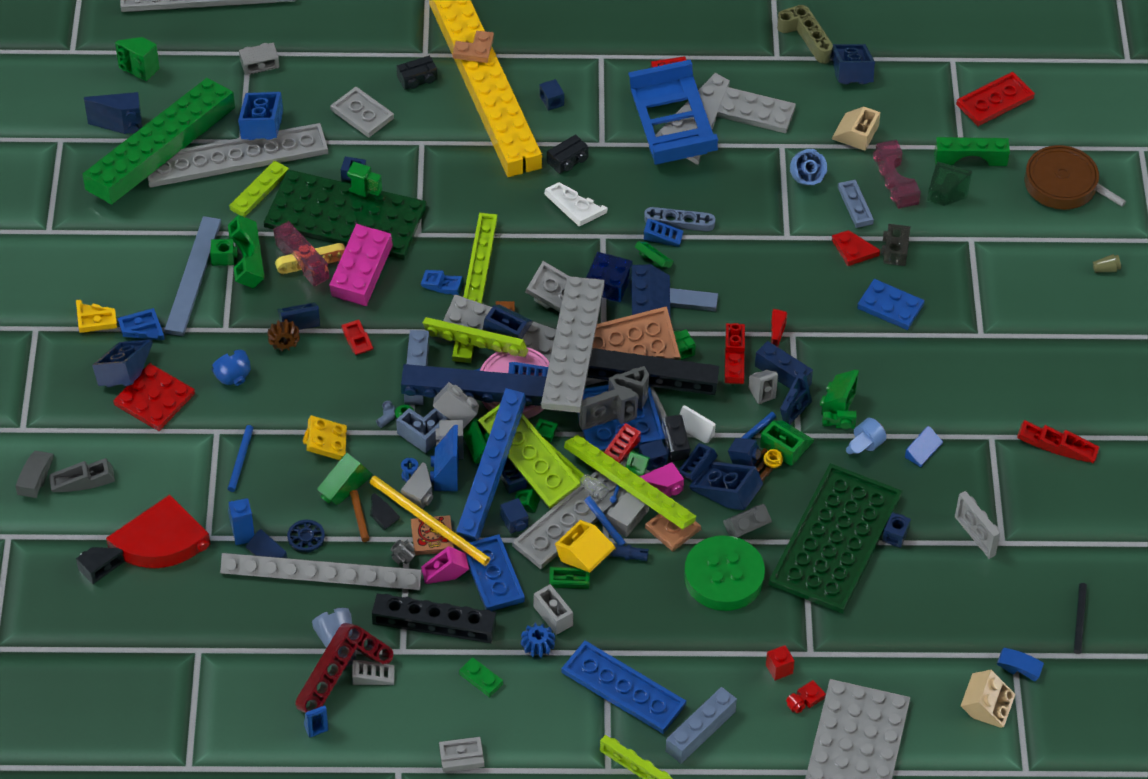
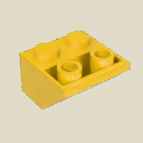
M579 520L555 543L561 562L589 573L615 549L614 544L595 525Z

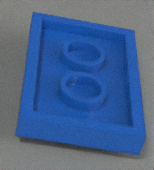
M873 279L858 302L857 309L908 330L922 309L925 300Z

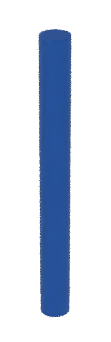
M247 425L228 485L230 492L236 490L254 429L251 425Z

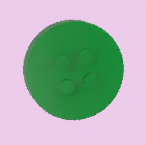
M724 535L713 536L696 544L687 555L684 569L686 588L690 595L705 607L720 611L737 610L752 603L762 590L765 575L763 559L757 549L743 539Z

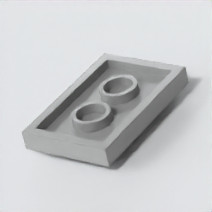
M354 87L330 105L332 112L368 138L394 119V113L357 87Z
M542 261L525 293L560 312L568 275Z
M966 491L960 493L955 518L989 559L996 556L1000 537L999 528L993 525L988 519L986 512L979 508L972 496L970 497Z

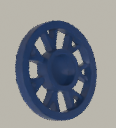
M300 520L289 528L287 538L289 545L296 551L312 552L323 544L325 533L323 527L318 522ZM304 524L305 528L300 530L298 526ZM311 525L316 526L314 530L310 529ZM291 533H298V536H292ZM314 534H322L321 537H314ZM299 540L300 543H298L297 545L293 543L294 541ZM316 541L317 544L313 545L311 544V542ZM308 544V548H302V545Z

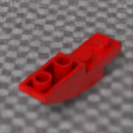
M726 323L725 383L744 384L745 324Z

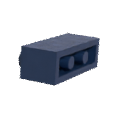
M769 341L756 352L755 367L761 371L770 370L777 372V381L789 389L799 372L806 374L808 386L812 384L813 369Z

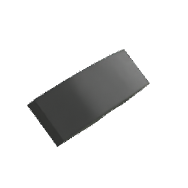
M34 451L30 455L16 483L17 495L37 498L40 487L44 486L54 453Z
M106 458L89 465L83 461L49 474L51 490L53 492L79 491L115 482L113 466Z

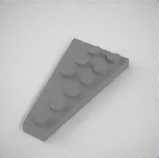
M714 73L698 90L711 129H713L726 89L730 85V80L717 73ZM687 101L676 114L691 111L689 102ZM694 117L667 122L655 136L659 137L696 129ZM701 155L686 159L698 165Z

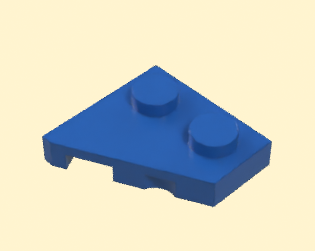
M154 308L117 318L123 337L165 340Z

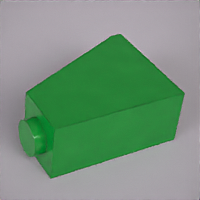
M346 452L317 490L322 493L320 497L328 504L332 501L338 506L350 496L352 490H357L373 474Z

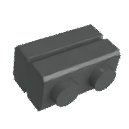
M764 504L757 505L723 520L728 535L733 537H739L772 522Z

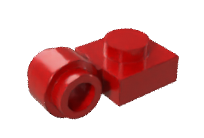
M812 680L798 689L797 695L792 693L787 697V706L792 712L800 713L806 705L811 708L824 700L826 693Z

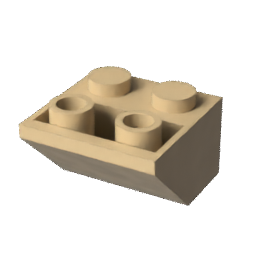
M861 107L845 113L832 140L866 151L879 127L880 112L867 107Z
M992 670L972 673L961 707L973 719L1002 728L1006 723L1015 693Z

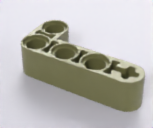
M797 5L778 13L777 29L779 32L789 33L797 30L818 62L828 63L831 61L833 45L807 6Z

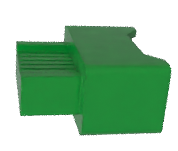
M353 162L347 172V176L351 179L352 184L349 192L364 197L368 193L379 196L382 191L381 175L371 172V167Z

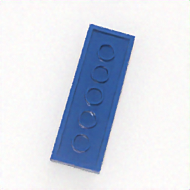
M585 640L561 668V673L662 734H664L686 706V700Z

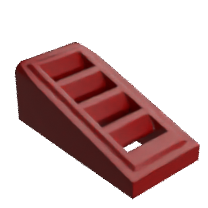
M773 309L771 343L778 347L787 323V312Z
M625 423L604 453L618 463H621L641 441V432ZM611 452H616L617 454H619V457Z

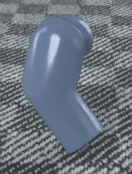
M385 401L382 404L384 408L383 416L376 420L380 428L395 418V406L392 405L391 401Z

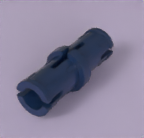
M614 544L615 549L608 555L625 558L628 561L629 559L647 562L649 549L631 547L628 544L627 546Z

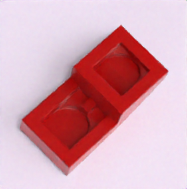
M359 319L341 326L355 356L373 350L368 334L364 331Z

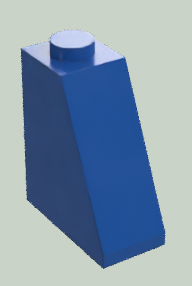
M248 498L228 502V515L235 545L249 543L254 536V527Z

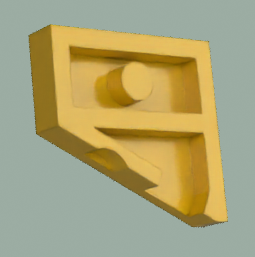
M76 300L79 333L117 328L114 308L101 307L94 303L90 306L82 304V300Z

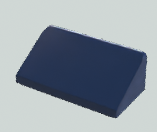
M262 529L257 531L246 545V548L255 556L287 558L286 551Z

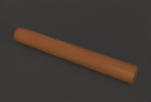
M352 490L350 495L362 542L369 541V535L357 490Z

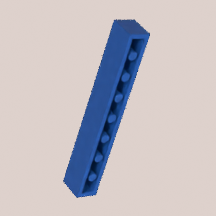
M505 388L456 531L460 537L468 542L480 539L526 404L525 394Z

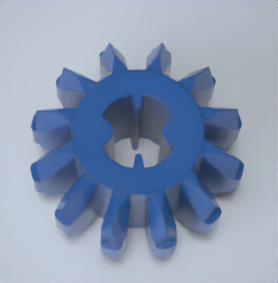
M534 623L533 627L527 625L526 631H523L521 634V646L524 647L525 653L531 652L532 657L539 654L541 658L543 653L549 655L550 649H553L555 646V635L552 633L551 627L545 628L544 623L541 626H537Z

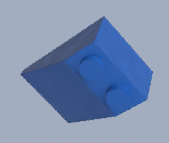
M458 425L452 426L435 447V456L431 455V467H434V471H430V481L434 483V491H458Z

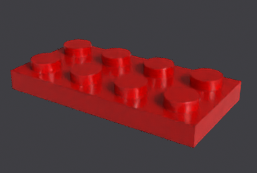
M1011 72L957 99L956 105L977 126H980L1033 99L1035 93L1014 72Z

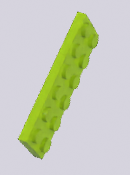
M500 404L478 420L489 435ZM522 413L508 459L550 509L580 487L581 483Z

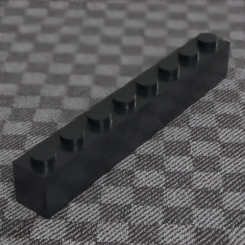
M592 348L587 378L609 381V378L616 374H622L634 368L645 366L649 373V386L708 395L716 394L719 366Z

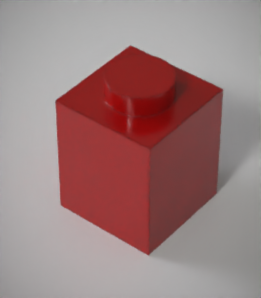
M786 645L767 652L766 667L774 681L793 674L795 660Z

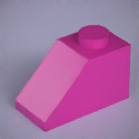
M673 463L640 476L668 497L683 491L684 478Z
M450 546L421 566L426 584L455 580L469 570L466 553Z

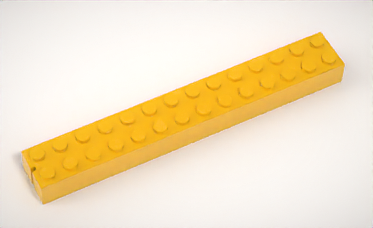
M429 0V5L452 56L456 41L473 43L476 30L485 31L471 0ZM491 47L488 63L454 59L507 177L523 174V158H525L526 173L542 169V153L493 48Z

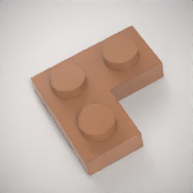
M476 30L473 43L456 41L453 59L488 63L494 33Z

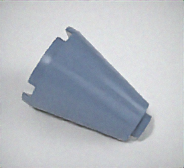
M348 608L334 609L335 613L329 615L328 612H324L312 621L314 631L326 648L341 624H352V617ZM352 629L349 631V637L352 635ZM342 647L339 648L338 655L341 653ZM356 650L353 653L346 667L352 665L353 660L357 658Z

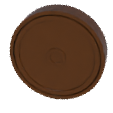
M1054 145L1042 148L1030 157L1026 166L1024 182L1029 194L1039 203L1055 209H1074L1085 205L1095 195L1099 181V171L1093 159L1083 151L1070 146Z

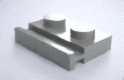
M480 737L439 742L443 772L484 767Z

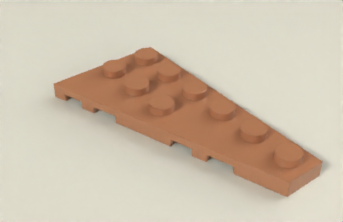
M667 306L597 324L593 348L681 360Z

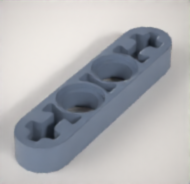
M657 207L647 208L644 212L645 223L647 219H653L674 228L697 231H711L715 227V217L710 213ZM673 216L675 217V219L669 221L666 219V217ZM686 218H691V219H693L694 221L691 222V223H688V222H685L684 219H686Z

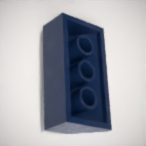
M651 264L632 265V315L667 306L671 321L670 275Z

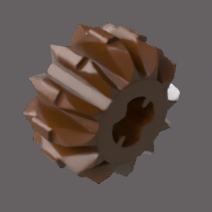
M286 319L284 322L278 320L277 324L271 323V328L267 332L270 345H273L274 350L280 348L281 352L286 348L290 351L291 346L296 347L300 339L299 328L295 326L293 321L288 323Z

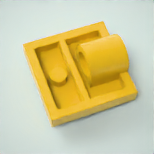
M311 415L308 419V428L303 437V444L307 445L306 451L341 460L346 454L347 426Z

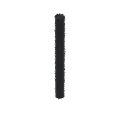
M1086 583L1079 584L1074 639L1075 654L1082 653L1087 593Z

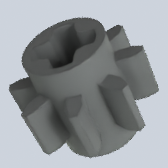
M408 539L405 542L398 540L391 547V552H393L391 554L392 559L397 564L401 561L407 564L415 556L413 551L415 549L414 545Z

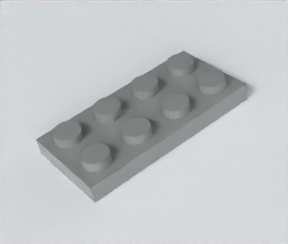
M727 87L717 117L786 133L795 111L796 103Z

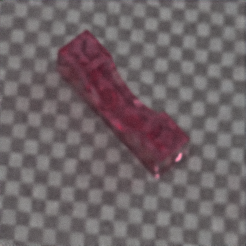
M892 140L876 144V150L873 152L874 161L878 162L880 174L884 176L886 188L890 189L891 199L896 203L898 209L918 205L921 192L915 179L903 177L895 170L901 165L903 152L898 141Z
M290 221L273 229L277 247L285 255L288 253L294 255L301 266L304 276L313 286L330 279L328 263Z

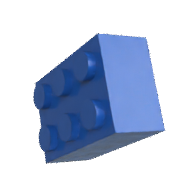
M281 92L245 93L238 120L241 139L254 140L265 138L270 140L277 138L284 111Z

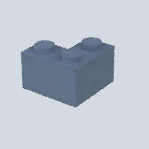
M408 408L396 419L397 434L424 453H427L436 445V428H439V420L450 419L436 408L424 418Z

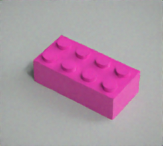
M359 224L355 225L329 284L331 296L367 306L393 246L391 233Z

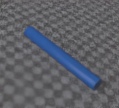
M774 412L769 413L741 438L752 439L776 418V414Z
M591 496L587 497L584 500L614 541L618 545L623 546L626 543Z

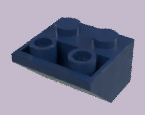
M499 304L494 305L485 317L482 330L522 339L533 321Z

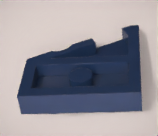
M798 373L780 408L783 421L789 425L812 402L806 374Z

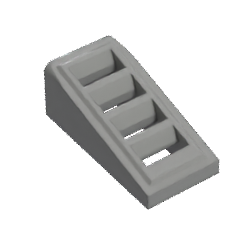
M353 660V685H394L395 667L390 664ZM376 671H380V677L376 676ZM384 671H388V678L384 677Z

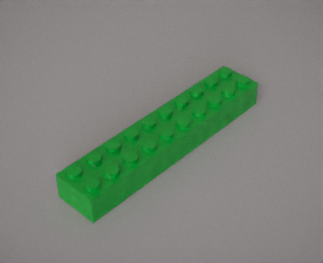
M209 78L204 79L82 173L85 190L112 205L175 156L181 149H184L235 109L234 92Z

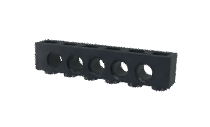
M377 593L372 610V624L492 643L496 626V612Z

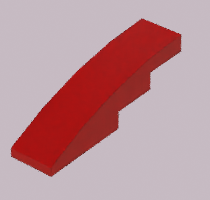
M1026 420L1021 423L1017 435L1018 439L1035 447L1064 457L1090 463L1095 462L1099 446L1067 430L1061 433L1047 425L1040 428Z

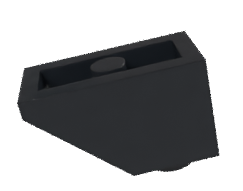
M91 547L76 558L78 570L92 584L125 562L121 548Z

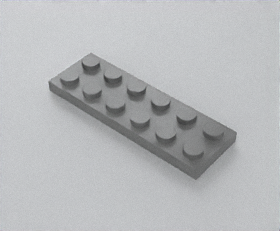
M454 295L443 321L482 330L484 319L492 307ZM533 322L522 339L528 348H532L543 354L546 358H550L556 329Z

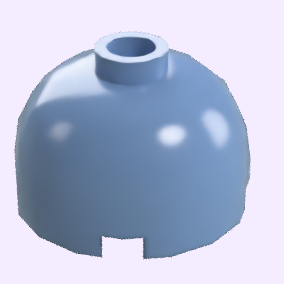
M805 149L798 152L792 158L790 173L797 183L815 185L823 180L824 175L827 173V162L822 154L816 152L817 150Z

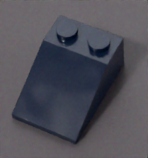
M832 44V58L838 82L841 84H850L851 82L868 84V82H874L875 61L866 44Z
M138 92L84 97L88 124L123 134L136 133L142 128Z
M152 339L119 342L97 360L92 366L98 386L132 385L141 375L153 344Z
M712 462L693 480L689 488L727 508L745 510L762 487L763 482L755 466Z

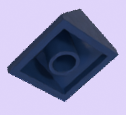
M315 302L278 309L280 322H284L285 319L288 323L293 321L299 330L320 326L319 307Z

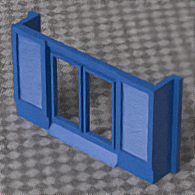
M691 59L628 73L630 90L655 165L708 154V152L718 150L717 134H713L693 77ZM688 100L691 111L650 120L647 108ZM694 117L696 129L659 137L655 136L653 125Z

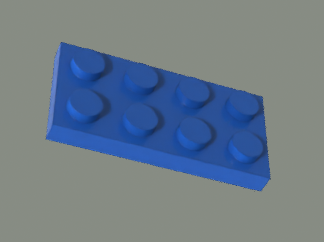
M500 534L469 542L490 557V562L484 566L466 553L468 566L485 610L493 611L525 602V596Z

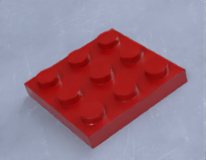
M149 363L134 383L127 386L113 402L116 407L155 430L160 431L195 395V389Z

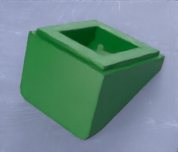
M535 490L517 491L515 499L519 498L527 512L535 513L540 501V497Z

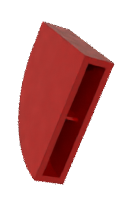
M170 494L106 538L108 548L123 550L125 562L145 568H163L182 563L199 552L205 551L211 545L209 533Z

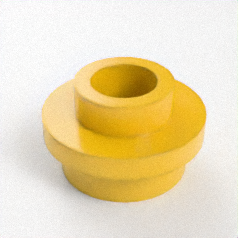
M771 449L765 453L764 463L768 467L777 468L782 465L783 456L780 451Z

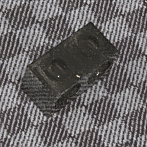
M888 224V231H884L882 242H886V245H882L881 248L884 264L906 265L911 226Z

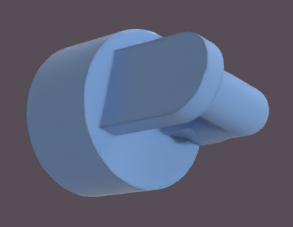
M873 418L865 419L854 429L855 438L850 441L846 452L848 454H858L864 449L868 451L875 450L886 441L884 427Z

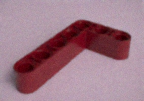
M350 623L341 624L298 695L295 704L296 708L306 713L323 706L355 650L372 661L381 664H388L392 661L393 650L361 627ZM352 629V635L349 637V631ZM340 647H342V651L338 655V650ZM382 650V656L379 658V653ZM331 665V670L328 673V667ZM321 683V687L317 691V685ZM310 700V706L306 708V704Z

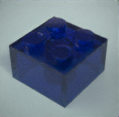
M597 251L586 278L604 280L602 298L621 302L632 277L633 261Z

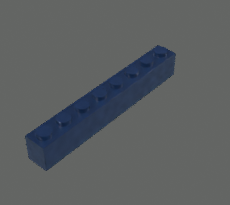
M403 364L401 394L408 396L422 395L433 398L450 382L452 385L460 387L462 392L468 397L486 403L501 402L505 388L525 394V406H541L547 377Z

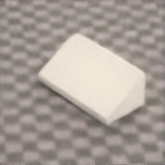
M685 405L682 407L679 415H682L686 433L707 444L715 436L716 424Z

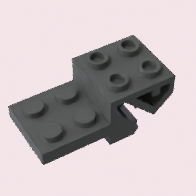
M645 366L610 377L608 391L582 400L579 413V426L581 430L614 419H618L620 424L634 420L637 417V408L642 409L648 399L649 373Z

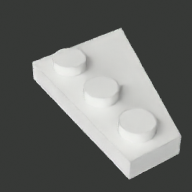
M560 182L545 189L544 194L578 226L584 225L607 213V207L603 205L600 207L594 204V200L590 198L584 199L578 195L577 191Z

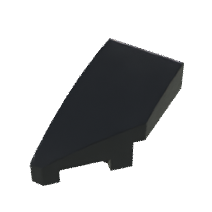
M375 493L372 494L370 516L385 531L398 521L400 516L381 497Z

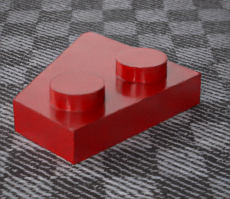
M849 230L832 235V242L847 266L880 256V250Z

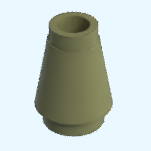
M1112 254L1093 261L1094 272H1117V270H1120L1121 262L1119 255Z

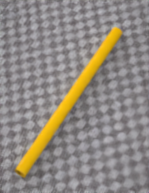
M377 476L371 478V485L479 563L486 566L490 562V557Z

